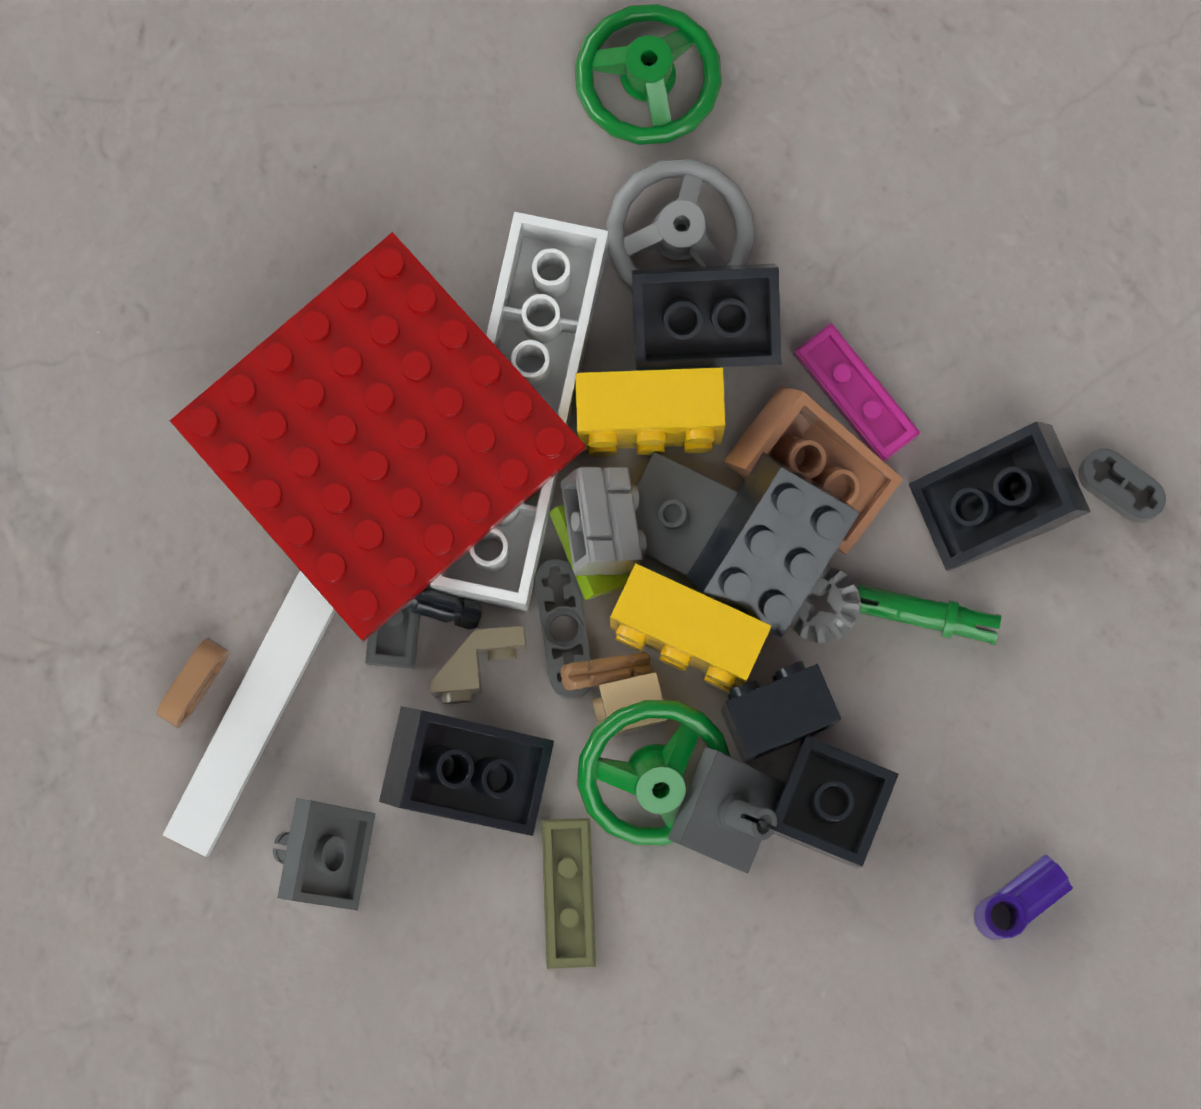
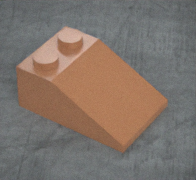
M784 386L778 388L723 461L746 480L762 453L765 452L843 498L860 512L837 549L846 555L903 480L899 474L805 392Z

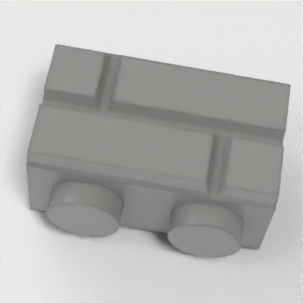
M580 467L564 478L560 483L575 576L597 574L622 575L632 570L635 563L638 565L642 563L647 543L644 532L640 529L638 530L635 511L639 505V491L635 484H631L629 469L627 467H607L601 469V467Z

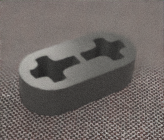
M1095 450L1082 461L1079 467V479L1082 486L1132 522H1147L1156 517L1164 508L1166 494L1163 487L1154 478L1113 450ZM1104 461L1109 463L1111 467L1108 474L1120 482V484L1118 485L1108 478L1101 482L1096 481L1093 478L1096 470L1091 464L1099 466ZM1127 487L1137 494L1143 489L1147 490L1150 493L1147 501L1152 505V509L1147 506L1140 511L1135 509L1133 504L1136 498L1124 488Z

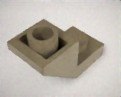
M524 626L474 630L430 682V693L434 697L442 696L443 704L471 702V694L482 693L479 655L487 654L488 661L517 659L516 651L527 650Z

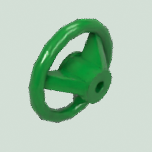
M660 4L627 6L602 18L584 38L575 62L576 93L588 117L610 136L637 145L669 143L694 131L713 110L722 85L720 55L708 32L686 13ZM656 21L678 29L660 38L651 35L639 37L629 46L600 49L615 31L632 23ZM694 45L702 59L704 81L697 101L682 117L672 121L667 95L673 89L676 81V69L673 62ZM593 71L619 75L622 86L629 96L635 100L647 102L653 127H639L620 121L603 106L594 88Z
M643 700L614 711L593 729L579 756L577 787L586 812L606 833L633 845L665 846L673 843L668 840V836L679 812V805L685 797L684 771L697 740L700 737L706 743L707 748L731 757L723 733L703 712L678 701ZM647 718L672 719L681 723L666 745H645L636 750L627 762L600 757L608 741L627 725ZM597 780L637 796L638 802L645 810L661 814L666 826L661 828L638 827L619 819L603 802Z

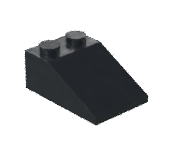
M1038 421L909 483L946 571L1049 532L1091 512L1053 426Z
M401 706L379 802L410 811L533 836L554 740Z

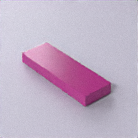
M832 323L794 351V357L864 444L881 460L887 461L919 436L920 431Z

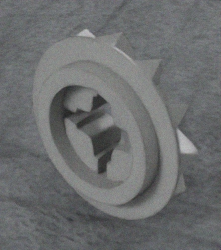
M826 566L809 593L810 595L815 594L822 597L828 591L830 594L827 602L832 605V609L836 610L837 614L834 615L830 612L820 611L814 617L815 606L810 603L809 598H806L790 623V626L800 637L815 643H830L844 637L856 624L861 608L859 590L854 581L839 569Z

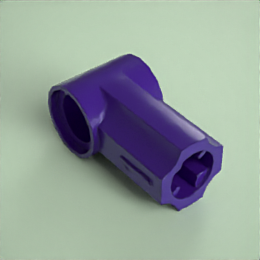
M1047 854L1043 855L992 896L980 901L974 912V922L978 931L985 937L993 940L1013 938L1021 934L1027 924L1073 889L1069 882V877ZM997 903L1005 905L1011 913L1010 925L1004 931L998 929L991 920L992 908Z

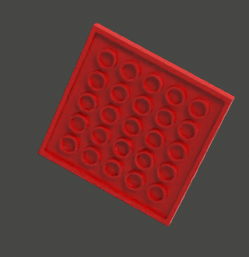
M393 232L169 420L362 642L368 639L585 450V444Z

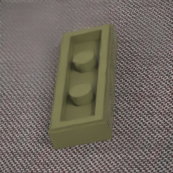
M590 818L541 820L547 969L596 967Z

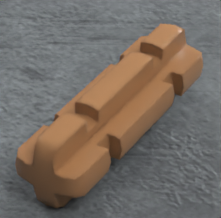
M640 652L564 664L560 669L562 685L566 690H575L652 673L651 658L647 653Z

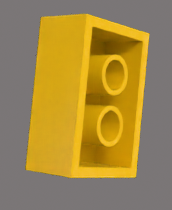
M723 368L575 373L578 438L585 444V450H588L589 456L609 457L616 455L617 449L636 448V453L639 455H653L654 452L663 454L665 453V447H684V452L698 454L713 451V445H721L726 426Z
M636 563L610 616V629L615 631L617 635L616 641L637 651H642L644 645L661 652L659 658L661 662L680 671L686 672L688 665L706 673L703 679L706 683L726 692H729L733 686L738 687L746 683L771 629V625Z

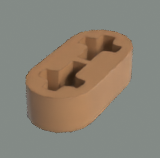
M210 638L204 639L195 649L165 694L157 709V716L174 727L180 728L189 719L221 671L228 658L229 650Z

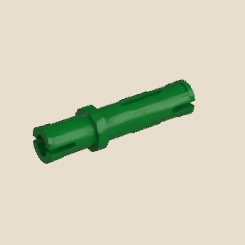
M858 583L857 588L860 598L878 602L872 603L861 600V614L939 631L942 637L951 638L952 635L987 642L990 645H995L997 631L975 625L999 629L1002 617L1000 614L994 615L968 609L967 607L959 606V602L951 600L948 603L937 602Z

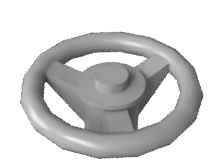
M689 158L661 160L634 173L614 196L605 223L606 231H608V254L621 279L630 287H632L631 270H639L636 268L631 258L632 256L657 249L663 256L674 261H686L694 258L702 267L747 265L755 242L753 212L740 187L717 167ZM684 177L678 200L666 205L658 214L653 224L625 237L624 225L630 206L642 191L665 178ZM702 182L708 183L725 198L735 218L736 241L728 262L725 261L708 239L707 222L704 213L697 206Z

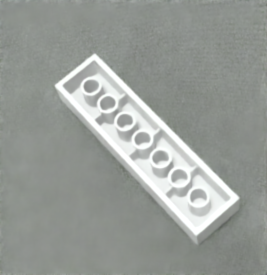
M514 212L486 336L569 427L576 396L575 373H581L608 251V231ZM558 473L430 584L432 589L460 598L528 612Z

